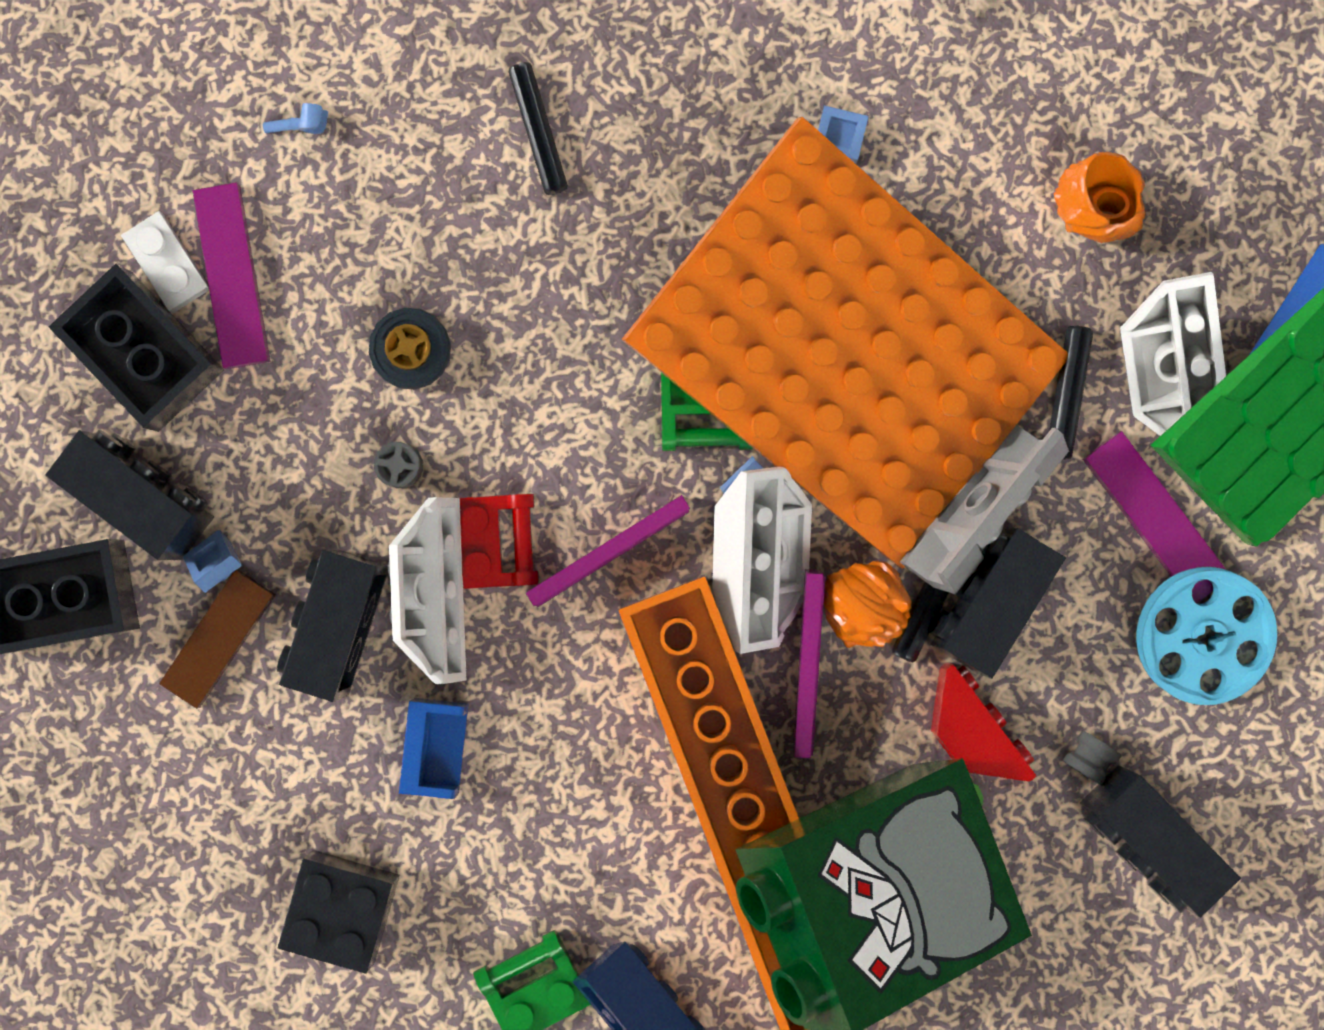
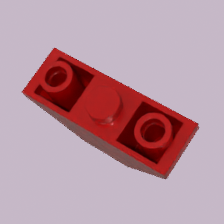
M946 662L939 669L931 732L950 758H963L968 772L973 774L1027 782L1036 778L1037 775L1029 766L1035 761L1033 756L1019 739L1011 742L1001 729L1007 724L1006 720L991 702L984 706L974 691L980 686L964 665L957 669L954 664Z

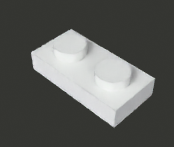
M160 211L121 235L170 312L175 313L209 291L208 283L164 214Z

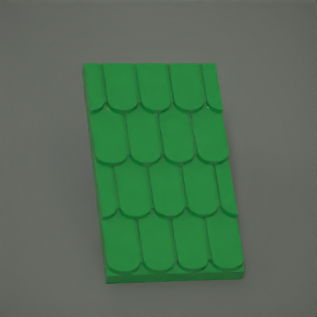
M1324 244L1319 245L1249 356L1150 445L1244 543L1255 547L1261 542H1267L1272 539L1313 497L1320 498L1324 494Z

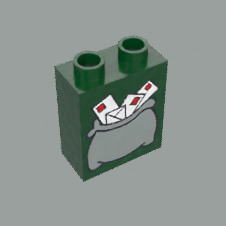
M963 758L912 764L735 849L745 874L736 883L738 902L749 923L759 932L768 933L781 967L775 970L771 976L773 993L788 1019L796 1025H803L804 1029L864 1030L1032 936Z

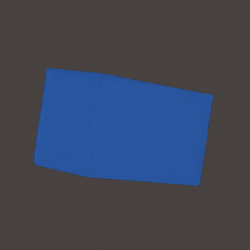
M414 698L409 701L399 794L455 799L460 788L469 704Z

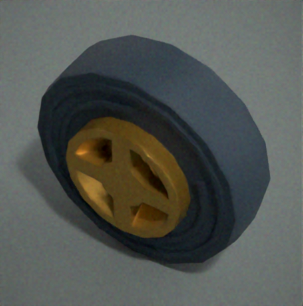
M404 307L389 312L377 322L370 335L368 353L373 368L384 381L400 389L416 390L431 385L443 375L450 361L451 343L447 330L434 315L422 309Z

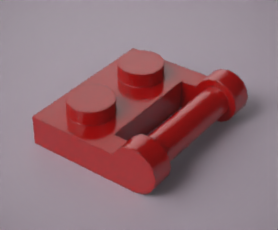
M534 494L460 498L463 589L539 585L538 571H533L530 508H534ZM512 509L515 572L503 573L499 510Z

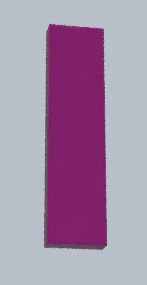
M235 182L192 190L222 367L227 370L271 362L241 186Z
M1122 431L1116 433L1082 459L1171 577L1179 572L1197 567H1216L1226 570ZM1201 580L1194 585L1192 598L1195 603H1198L1213 591L1212 583L1209 580Z
M682 495L532 588L526 592L527 597L533 606L539 607L688 514L690 512L689 505Z
M805 569L793 740L794 757L811 758L814 750L825 575L821 570Z

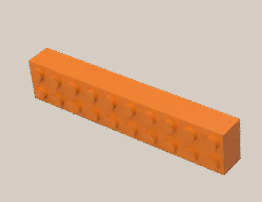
M702 576L622 607L618 611L780 1030H809L804 1029L803 1025L799 1026L793 1023L780 1008L773 993L771 976L775 970L781 967L768 933L759 932L749 923L737 898L736 883L745 874L735 849L799 819L706 577Z

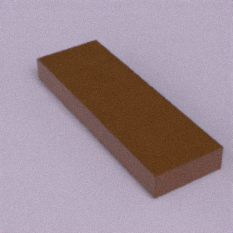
M235 570L159 684L194 708H201L276 594L240 570Z

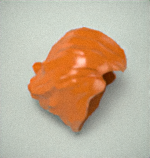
M1112 152L1094 153L1077 164H1071L1059 178V187L1055 189L1054 198L1058 206L1057 214L1065 222L1067 232L1078 233L1090 240L1106 243L1129 238L1142 229L1143 220L1146 217V207L1141 195L1145 182L1141 171L1133 166L1125 156Z
M876 560L869 564L854 563L848 568H842L826 577L823 602L825 618L837 638L842 640L847 648L855 645L883 647L885 643H891L893 638L900 637L903 629L908 626L907 619L911 617L909 610L911 609L912 601L899 577L900 574L887 562Z

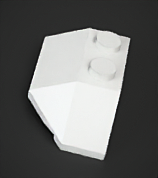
M1212 272L1163 281L1120 327L1133 416L1160 436L1226 377L1214 275Z
M781 466L741 471L715 505L712 595L733 647L740 654L779 647L785 636L783 632L793 621L803 602L805 569H809L812 504L791 478L788 470Z
M433 497L428 498L389 545L390 560L388 563V574L391 581L390 621L392 624L393 641L435 684H447L466 681L460 498Z

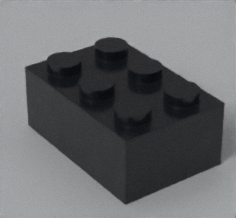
M117 263L48 326L145 429L159 432L224 371L220 364L138 277Z
M78 430L45 476L155 559L183 560V556L189 552L214 518L213 515L205 510L208 502L187 487L182 490L170 484L168 481L172 475L151 460L146 463L134 457L132 454L136 448L115 433H112L110 436L102 430H98L97 433Z
M1019 528L1003 529L996 540L986 545L983 549L980 548L984 559L955 594L959 599L951 612L943 610L930 631L935 636L931 646L975 673L991 679L995 676L1066 559L1065 556Z
M105 539L0 559V655L140 629L124 540Z
M322 549L320 557L314 556L306 574V582L311 584L306 602L302 600L298 602L291 621V627L297 630L292 645H285L278 660L277 672L282 673L279 682L280 686L330 702H335L349 696L388 575V565L341 550Z
M1118 765L1107 775V780L1103 786L1098 784L1080 802L1089 812L1083 818L1098 835L1103 839L1106 838L1114 846L1119 843L1121 847L1115 852L1120 858L1147 880L1152 877L1153 880L1148 886L1167 905H1172L1179 913L1188 909L1201 918L1241 879L1141 775Z

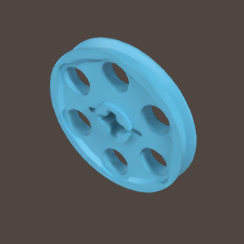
M1216 567L1188 569L1164 581L1146 601L1137 624L1136 644L1138 655L1149 677L1160 688L1175 698L1197 705L1225 703L1249 691L1267 671L1277 644L1276 618L1266 596L1246 578ZM1209 580L1213 585L1211 598L1201 604L1195 603L1192 598L1194 585L1198 581ZM1243 596H1249L1254 606L1252 613L1243 620L1235 619L1232 610L1234 603ZM1164 608H1173L1177 615L1175 625L1168 631H1158L1155 626L1156 615ZM1206 626L1218 632L1215 636L1208 638L1207 646L1195 640L1198 636L1205 634ZM1249 640L1254 641L1258 650L1254 660L1246 664L1239 663L1236 653L1240 644ZM1170 652L1178 653L1181 658V665L1177 672L1172 675H1162L1159 670V663L1162 657ZM1212 668L1218 669L1221 674L1219 686L1212 691H1203L1200 686L1202 674Z

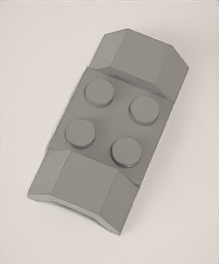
M1016 425L991 458H988L982 465L984 467L978 474L976 472L918 538L914 547L906 553L900 563L932 587L956 594L984 559L979 548L983 549L998 538L1003 530L1002 524L1014 509L1019 508L1029 499L1033 485L1041 487L1069 452L1063 434L1057 428H1051L1044 439L1039 440Z

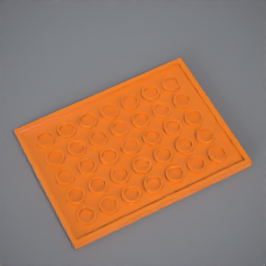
M803 116L794 121L621 339L774 466L786 468L797 485L901 569L905 567L900 563L902 558L914 547L918 538L976 472L977 474L984 467L982 465L999 448L1066 363L1068 353Z

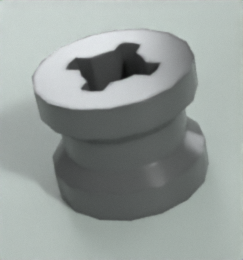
M390 442L382 446L376 453L374 471L378 479L384 484L395 488H408L421 478L423 459L414 447L402 442Z
M1082 730L1077 737L1079 745L1074 752L1066 754L1063 762L1095 783L1103 786L1107 780V769L1111 764L1118 763L1122 755Z

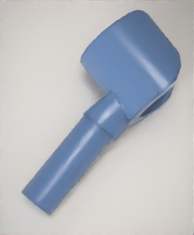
M303 103L300 118L263 122V130L265 133L300 130L311 134H321L326 128L328 111L323 110L322 106L317 104Z

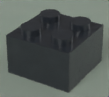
M312 850L302 860L277 949L367 974L376 961L400 875Z

